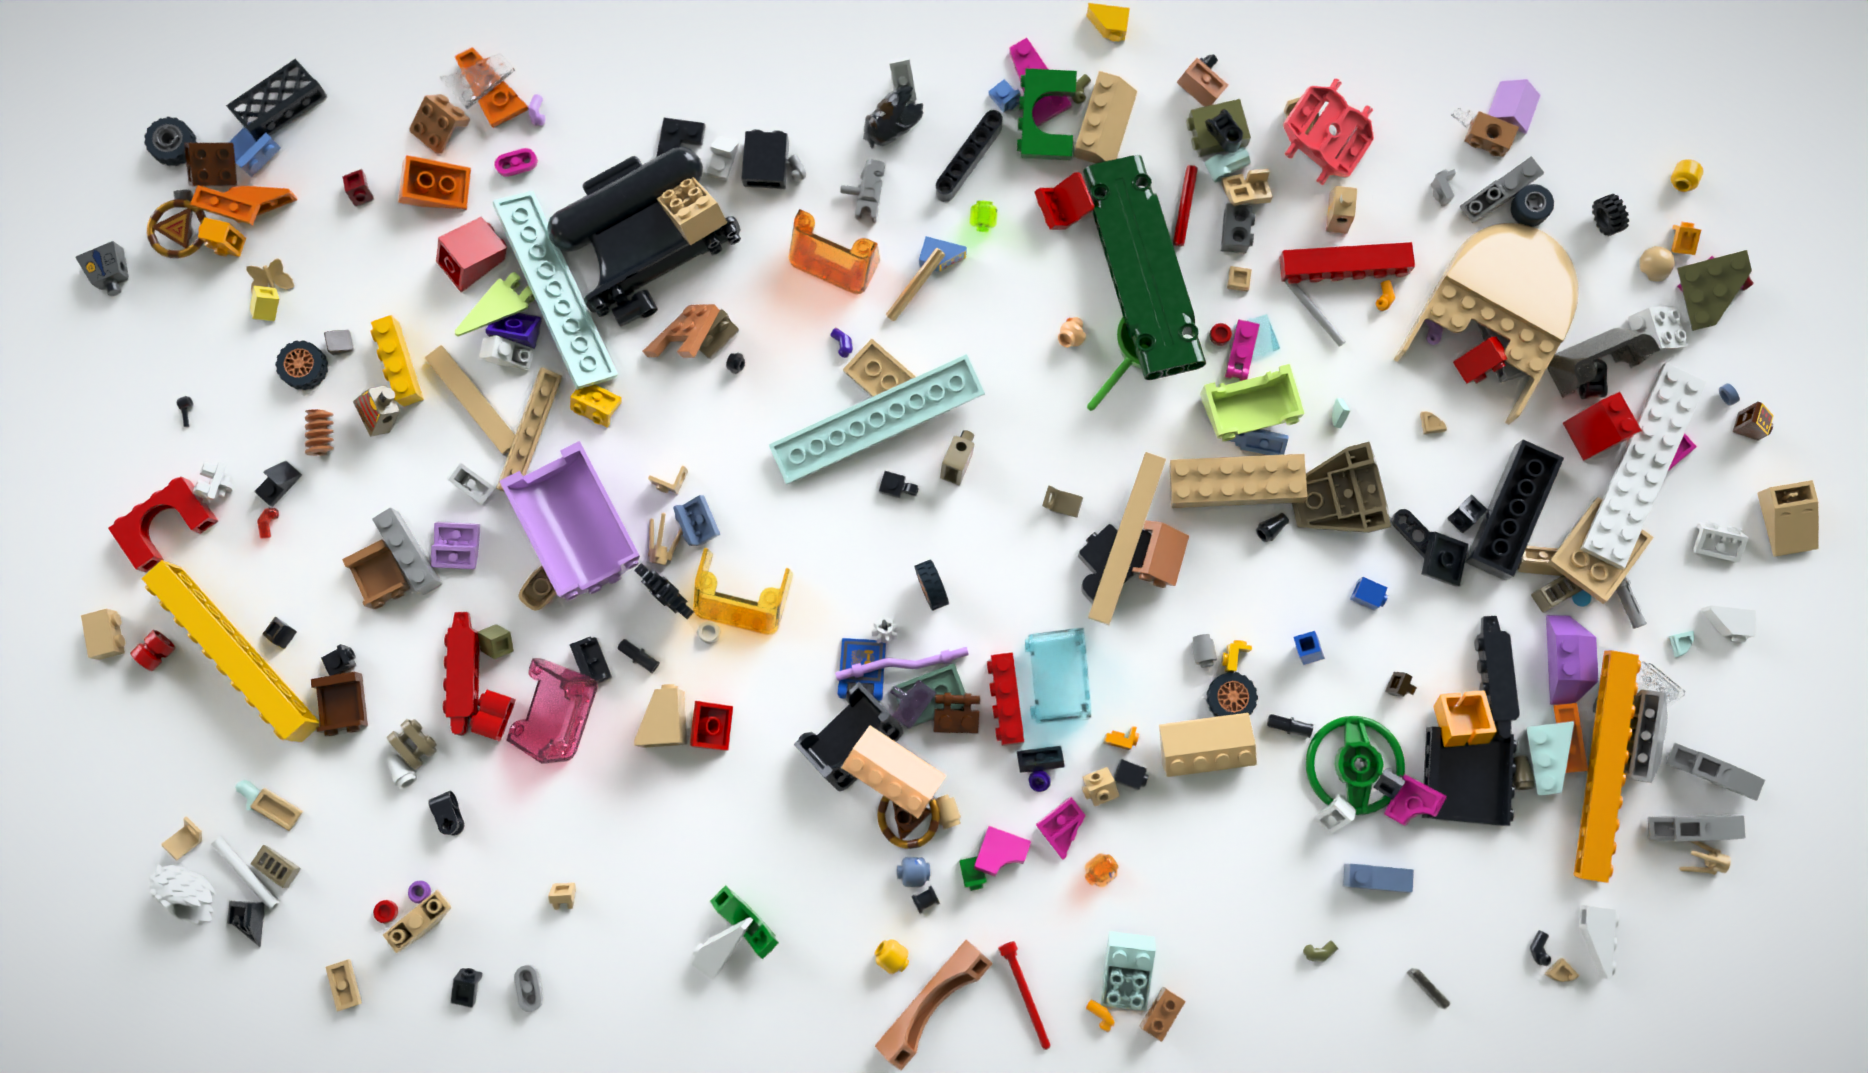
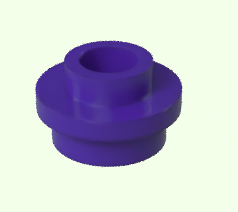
M1043 770L1033 771L1028 779L1031 789L1036 792L1047 790L1051 784L1049 774Z

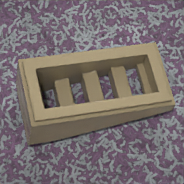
M1562 575L1532 593L1531 597L1544 613L1583 589ZM1565 579H1566V581L1568 582V584L1570 585V587L1572 588L1573 591H1570V589L1568 588V586H1567L1566 583L1564 582ZM1557 584L1560 586L1565 595H1563ZM1549 588L1551 589V591L1553 592V594L1555 595V597L1557 598V600L1554 598V596H1553L1552 593L1550 592Z
M262 845L250 863L282 888H289L301 870L299 866L266 845ZM267 853V858L265 859L263 864H260L259 861L261 860L263 855ZM272 858L275 859L270 868H266ZM278 863H280L281 866L279 867L277 872L274 873V869L276 868ZM284 868H287V871L284 874V876L280 877V874L282 873Z

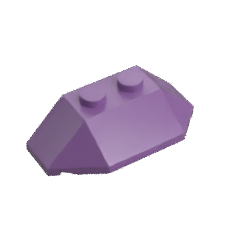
M1547 615L1546 632L1550 705L1576 703L1599 682L1596 636L1571 616Z

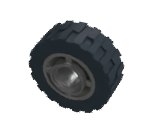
M176 117L159 118L157 121L152 122V125L148 126L147 132L144 135V144L147 147V151L163 165L179 166L182 163H186L184 143H197V138L193 131L184 121H180Z

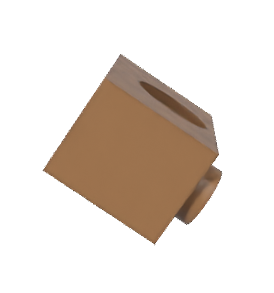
M1478 111L1472 120L1464 142L1469 143L1474 148L1489 151L1493 156L1504 157L1510 150L1519 127ZM1487 133L1493 135L1494 139L1488 137Z
M1163 986L1139 1027L1162 1042L1186 1001Z

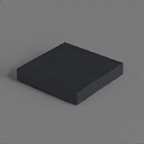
M1430 532L1421 575L1452 586H1460L1469 544L1438 532Z

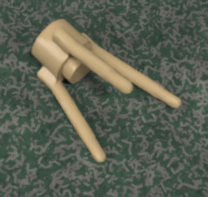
M664 512L661 514L656 545H654V519L651 518L649 520V562L666 565L667 560L672 561L673 552L683 534L682 529H680L668 552V547L661 546L666 516Z
M1690 841L1711 852L1706 855L1691 851V855L1705 859V865L1708 868L1679 867L1680 871L1703 872L1716 875L1717 871L1726 873L1729 870L1731 859L1728 855L1721 854V850L1712 848L1701 841Z

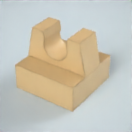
M575 883L552 884L548 898L549 904L553 905L554 910H559L561 903H567L568 909H573L576 893Z

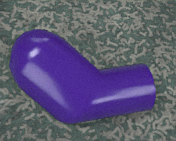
M835 327L830 336L839 342L840 349L838 354L843 358H847L849 353L853 351L852 339Z

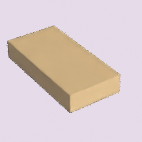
M265 787L250 806V808L288 831L292 829L304 812Z

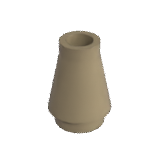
M1514 757L1516 773L1513 776L1512 784L1515 785L1516 790L1535 788V777L1528 762V757Z

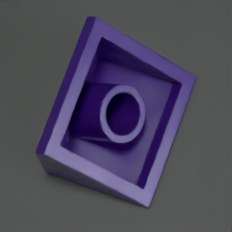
M517 313L489 324L485 329V333L489 337L497 335L535 349L542 317Z

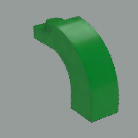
M727 885L710 900L717 913L732 926L749 917L753 919L743 937L762 960L779 944L775 938L776 935L769 926Z

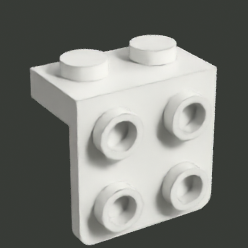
M1674 306L1648 307L1628 316L1640 357H1647L1663 349L1687 347V336L1680 322V314Z

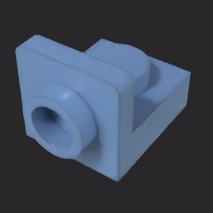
M1003 79L988 91V95L1003 112H1006L1008 109H1014L1019 104L1021 92L1018 89L1014 90Z

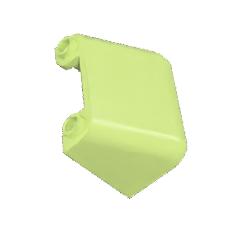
M1290 364L1279 366V371L1273 373L1269 371L1263 376L1227 385L1220 383L1218 388L1215 382L1203 386L1200 396L1218 439L1229 441L1234 439L1235 435L1283 423L1293 425L1300 422L1299 418L1305 413Z

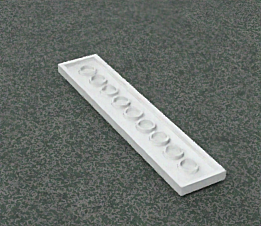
M1665 363L1662 366L1637 422L1642 431L1630 438L1580 550L1621 570L1626 567L1707 381L1669 363Z

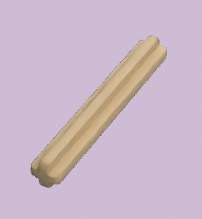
M936 248L886 313L890 320L895 321L945 257L943 251Z

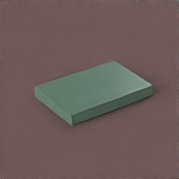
M955 663L892 687L907 729L933 720L934 709H943V704L935 703V695H944V693L964 695L966 693ZM951 704V709L963 708V704Z

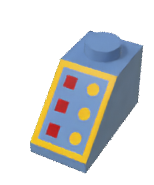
M926 236L919 257V267H922L933 251L938 248L945 253V257L934 271L941 272L965 259L967 247Z

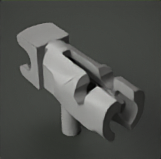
M866 160L860 176L862 182L858 187L841 185L840 193L859 196L855 209V218L857 220H860L862 214L868 211L871 213L872 222L877 221L883 183L880 177L884 176L885 163L883 161Z

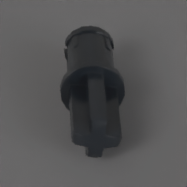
M623 639L618 645V650L633 660L632 663H638L651 674L658 668L660 662L645 653V649H639L627 639Z
M1270 714L1267 719L1268 727L1286 731L1289 735L1294 733L1310 738L1313 732V724L1294 720V717L1286 718Z

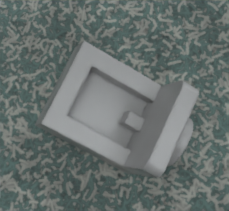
M1445 169L1438 172L1430 184L1433 189V196L1436 201H1439L1441 207L1449 204L1455 196L1448 183L1456 175L1455 169L1450 171Z

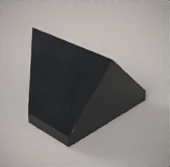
M229 901L227 924L235 926L260 948L265 904L254 901Z

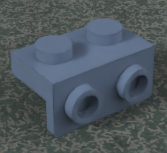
M699 495L683 505H675L673 507L675 519L680 524L683 538L689 546H701L721 535L704 495Z

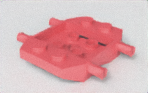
M1336 78L1329 87H1308L1283 123V127L1291 142V145L1285 152V156L1292 159L1296 151L1300 149L1322 168V173L1316 179L1321 185L1325 184L1330 175L1349 177L1374 140L1372 122L1368 118L1373 108L1366 105L1361 112L1349 106L1344 97L1337 92L1342 82ZM1327 101V106L1325 107V109L1323 110V112L1321 113V115L1319 116V118L1317 119L1309 133L1305 134L1306 130L1308 129V127L1310 126V124L1312 123V121L1314 120V118L1316 117L1324 103ZM1330 125L1336 128L1335 136L1329 131Z

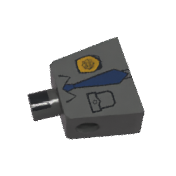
M110 241L75 256L93 286L99 290L106 289L109 296L121 293L119 283L129 278L123 247L114 241Z

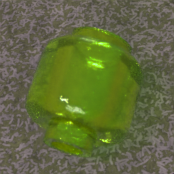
M976 201V204L970 207L969 224L976 227L977 232H989V228H994L997 225L998 208L991 201Z

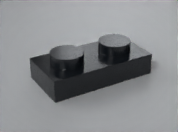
M1061 746L1017 751L1020 773L1065 767Z

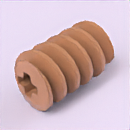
M320 409L305 410V413L308 414L305 416V421L308 422L305 425V429L308 430L305 433V438L309 439L305 442V446L309 448L305 450V454L310 456H326L328 451L334 450V447L327 445V443L334 441L333 438L327 437L328 434L334 433V430L327 428V426L334 424L333 421L327 420L328 417H332L334 414Z

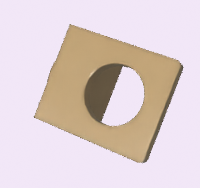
M683 465L681 466L674 484L649 475L648 480L656 485V489L661 492L668 493V491L678 494L688 469Z
M187 816L183 818L184 827L161 844L176 861L202 842V831Z

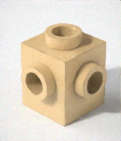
M1108 767L1082 777L1085 784L1082 787V791L1086 800L1091 799L1094 807L1120 797L1115 780Z

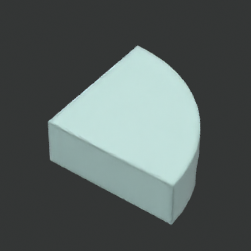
M1336 398L1333 406L1332 422L1336 428L1343 427L1350 413V409L1342 398Z
M1694 631L1669 636L1675 658L1688 652L1694 641Z

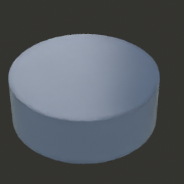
M1726 383L1719 387V395L1727 405L1732 406L1740 401L1737 390L1731 384Z

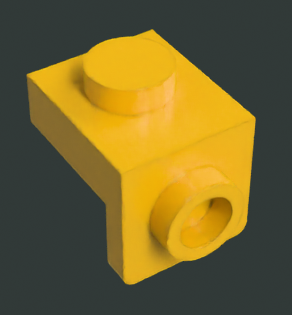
M1233 640V643L1228 644L1226 653L1223 652L1222 666H1225L1224 672H1236L1238 652L1252 651V646L1247 645V642L1242 640Z

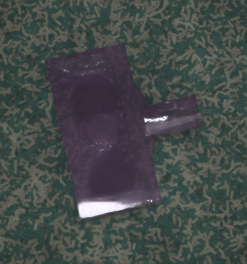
M917 680L912 689L906 693L895 685L890 693L900 699V703L892 716L911 730L936 695V692L920 680Z

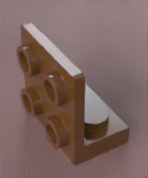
M184 143L188 186L237 185L233 143Z

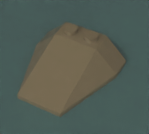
M1370 441L1347 447L1307 472V499L1302 503H1292L1298 528L1365 533L1391 528L1389 508Z

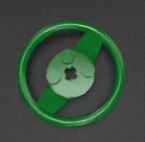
M1344 716L1328 722L1314 735L1306 754V773L1313 791L1327 806L1334 800L1324 791L1317 779L1315 755L1325 736L1336 728L1344 726V747L1338 750L1334 766L1339 780L1346 784L1347 801L1355 808V815H1366L1381 810L1390 803L1391 799L1384 795L1378 801L1368 805L1372 784L1383 773L1384 763L1382 755L1376 748L1371 746L1365 726L1377 731L1387 740L1395 756V775L1403 776L1405 774V759L1398 740L1384 725L1367 717ZM1357 758L1364 764L1359 770L1354 766Z

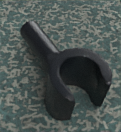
M183 396L177 399L176 404L182 413L183 426L189 427L187 408L192 407L194 404L191 397Z

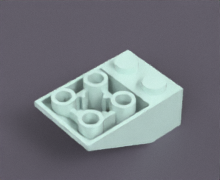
M1109 931L1101 996L1102 1006L1147 1011L1156 955L1154 936Z

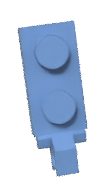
M1259 429L1235 435V438L1229 441L1235 442V446L1240 447V450L1265 455H1284L1289 435Z

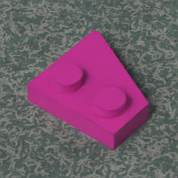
M1070 796L1035 825L1060 858L1064 860L1086 815Z

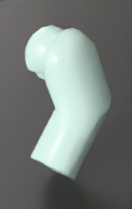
M239 781L235 789L247 798L246 810L255 811L250 806L259 795V789L250 781Z

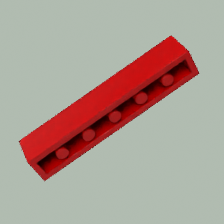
M1412 242L1283 250L1279 256L1281 282L1288 280L1289 284L1299 283L1302 280H1309L1312 283L1320 282L1323 279L1340 281L1350 277L1353 280H1360L1366 276H1374L1377 279L1387 277V275L1405 277L1415 268Z

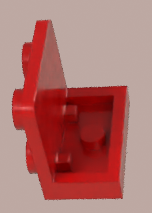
M1074 172L1054 188L1040 187L1034 191L1037 203L1045 217V223L1050 230H1066L1094 210L1093 201L1080 172Z

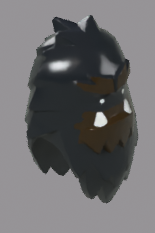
M901 86L888 93L877 104L873 113L865 117L863 140L868 141L871 149L875 145L884 146L892 143L898 137L909 132L922 118L923 103L915 105L914 102L906 105L912 97L910 93L913 87Z

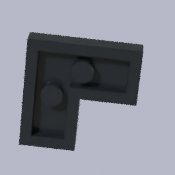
M663 117L656 157L672 148L681 146L682 143L702 146L706 129L705 123Z

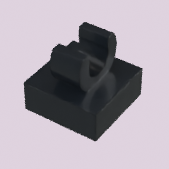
M1385 768L1373 788L1393 800L1404 785L1405 780H1403L1402 775L1397 776L1392 773L1393 769L1389 768L1387 770Z

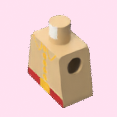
M1335 186L1329 193L1327 232L1348 233L1355 218L1357 188Z

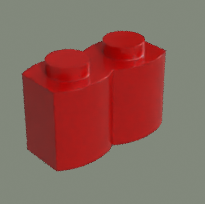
M487 689L479 697L478 706L480 707L477 715L474 714L471 718V732L500 742L516 699Z

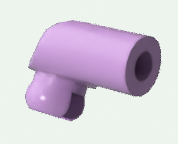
M538 94L533 95L528 111L531 122L536 126L537 124L543 126L546 120L545 115L539 114L543 97Z

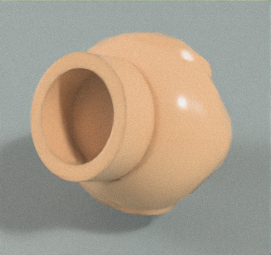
M1067 318L1066 322L1060 327L1058 341L1063 347H1077L1085 341L1086 334L1082 329L1083 321L1081 318Z

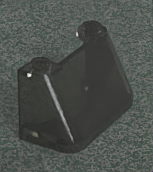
M1617 327L1554 354L1547 369L1563 399L1572 395L1580 386L1595 378L1597 369L1593 360L1611 354L1615 363L1626 362L1631 369L1660 351L1656 340L1648 334Z

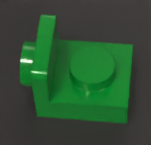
M978 856L959 860L964 887H969L970 891L982 889L983 884L987 883L985 873L974 869Z

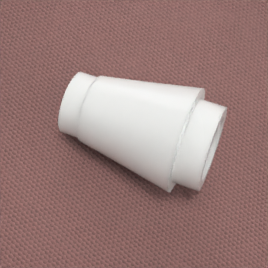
M398 754L387 759L386 762L395 786L404 789L416 781L415 772Z

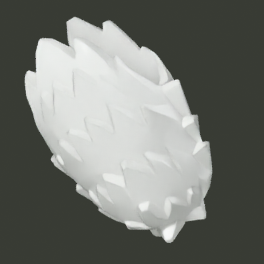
M156 866L155 873L148 877L152 897H155L158 903H161L165 909L179 920H185L193 924L210 922L212 920L210 913H213V909L210 906L212 904L211 895H215V892L206 878L179 866Z

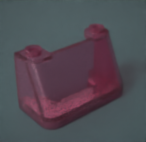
M532 658L528 673L532 679L538 680L526 719L517 720L510 726L506 741L541 764L569 761L578 750L597 692L598 683L590 676L543 658Z

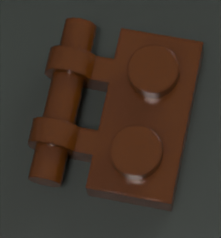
M951 693L935 695V703L943 704V709H934V733L979 734L980 711L971 709V704H980V696H975L971 693H964V695H951ZM951 704H963V709H951Z

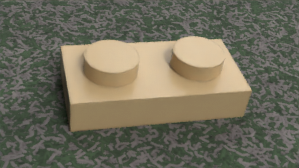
M351 959L326 966L336 1011L362 1004Z

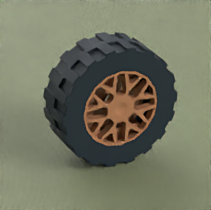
M296 340L293 343H288L280 350L279 355L276 357V372L279 374L280 379L297 390L313 389L316 385L321 384V381L326 377V373H328L326 355L311 342Z
M929 559L914 565L921 589L931 610L934 611L948 605L949 601L944 585L933 561Z
M1227 672L1218 676L1210 683L1206 693V702L1209 705V710L1213 712L1215 717L1249 713L1251 715L1257 706V689L1254 687L1252 680H1249L1246 675H1241L1238 672Z

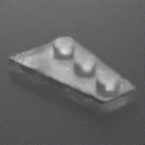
M500 52L477 61L475 65L468 68H459L456 70L457 72L448 76L446 74L439 76V79L467 110L516 70Z

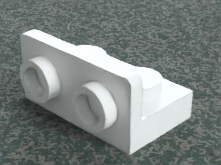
M1706 521L1705 524L1697 523L1696 527L1700 531L1693 548L1695 553L1740 563L1748 541V537L1742 533V529L1734 526H1728L1727 529L1722 528L1719 524L1711 521Z

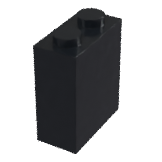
M760 129L745 131L741 174L744 187L786 189L790 142L788 133L780 130L763 132Z

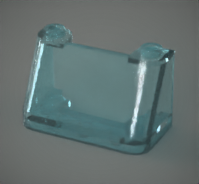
M1084 628L1028 634V639H1024L1025 652H1030L1034 690V705L1030 706L1031 719H1035V724L1089 720L1092 717Z

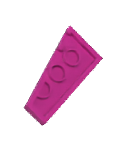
M1027 37L1009 47L1020 82L1021 75H1025L1026 68L1048 69ZM1066 96L1044 97L1036 103L1032 110L1033 121L1038 127L1071 108L1072 104Z

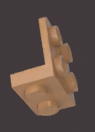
M442 94L425 95L409 127V131L436 154H441L454 128L468 126L471 119L464 114L465 112L461 108L451 104L446 96Z

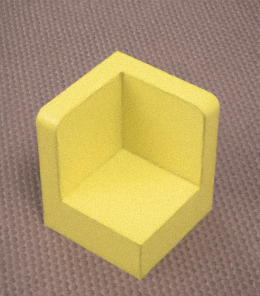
M254 286L250 303L252 319L275 321L279 304L276 288Z

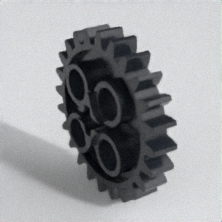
M642 563L634 570L642 578L641 582L650 590L649 592L663 606L669 607L675 614L679 612L687 620L694 613L686 604L688 601L664 576L661 577L654 569L650 571Z

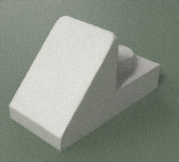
M909 56L889 60L893 91L901 86H911L913 90L910 93L912 97L909 101L917 99Z
M719 136L710 147L712 156L706 171L707 176L725 181L728 180L740 144L739 141Z
M461 462L458 463L447 477L448 481L481 505L495 489L494 486Z
M1339 794L1314 819L1327 832L1332 834L1351 822L1355 817L1356 810Z

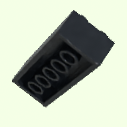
M1524 439L1514 446L1465 563L1505 581L1514 577L1564 457Z

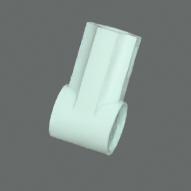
M1241 147L1236 152L1227 153L1223 156L1222 154H1217L1209 158L1205 162V166L1214 183L1222 181V178L1229 177L1231 173L1249 166L1251 163L1250 155L1247 149Z

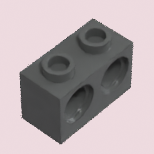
M1232 203L1226 204L1223 213L1220 251L1246 253L1249 246H1253L1254 234L1251 233V226H1254L1256 216L1255 213H1252L1253 205L1241 204L1233 206ZM1234 216H1242L1244 221H1237ZM1233 236H1240L1243 241L1237 242L1233 239Z

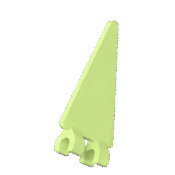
M515 272L511 273L505 281L498 279L456 328L455 336H462L527 310L528 304L535 300L530 287H526L518 295L514 290L520 286L518 281L521 277Z

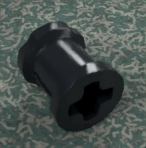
M932 885L928 887V890L917 896L915 894L911 896L920 914L923 913L924 909L934 904H940Z

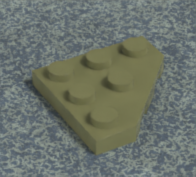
M1747 250L1677 268L1692 331L1715 326L1752 272Z

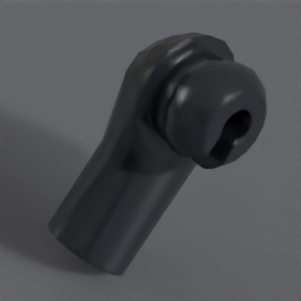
M1538 930L1530 945V951L1538 965L1548 966L1551 963V956L1546 953L1544 945L1549 935Z

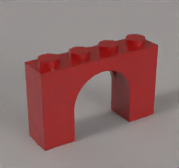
M182 476L172 479L168 486L151 494L147 501L137 504L130 513L117 518L113 522L114 524L108 527L136 570L146 573L161 560H164L152 543L149 535L150 524L161 511L176 509L189 528L199 534L218 522L209 506L202 502L203 498L193 493L195 486L191 480Z

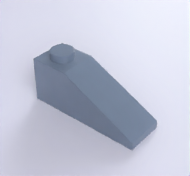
M1344 863L1343 886L1413 892L1414 869Z

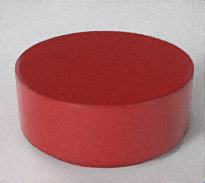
M1224 323L1215 324L1209 333L1211 342L1217 346L1226 345L1232 336L1230 327Z
M382 900L374 907V918L380 923L392 922L398 915V906L391 900Z

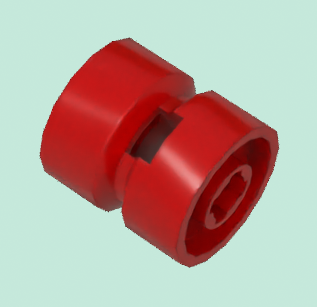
M154 629L144 638L145 643H139L130 652V655L142 667L152 672L162 663L161 658H167L176 647L165 635Z

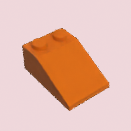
M406 155L402 162L398 203L418 207L467 209L471 168Z

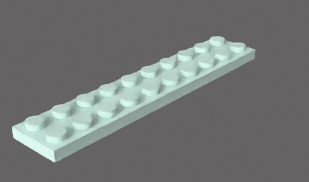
M534 191L493 200V208L576 390L617 378V371L560 248L556 247L549 238L548 222Z
M965 354L768 445L783 479L788 485L985 395V392L968 355Z

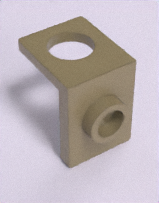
M1048 485L1042 506L1050 511L1077 518L1083 497Z

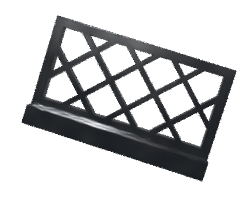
M295 58L228 103L226 107L257 142L265 133L269 136L273 135L321 102L327 95L320 83ZM297 67L299 69L297 76L289 75V72ZM275 81H281L280 87H271V85ZM287 81H296L294 88H285ZM301 81L310 82L303 88H300ZM257 93H264L263 99H254V95ZM269 93H278L277 100H268ZM284 93H293L285 100H282ZM241 104H246L245 111L235 110ZM252 105H261L259 112L251 111ZM266 105H275V107L265 112ZM249 117H258L250 124H247Z

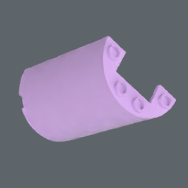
M580 441L560 450L563 457L525 476L518 471L499 481L558 597L565 598L566 601L587 592L594 594L602 589L601 586L608 582L610 584L618 582L622 579L621 575L639 564L638 560L640 558Z

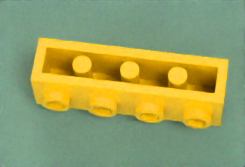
M392 315L371 321L373 329L370 330L374 342L378 344L379 349L376 352L381 362L383 361L385 366L383 369L384 377L390 382V389L395 392L394 400L403 407L424 400L400 323Z

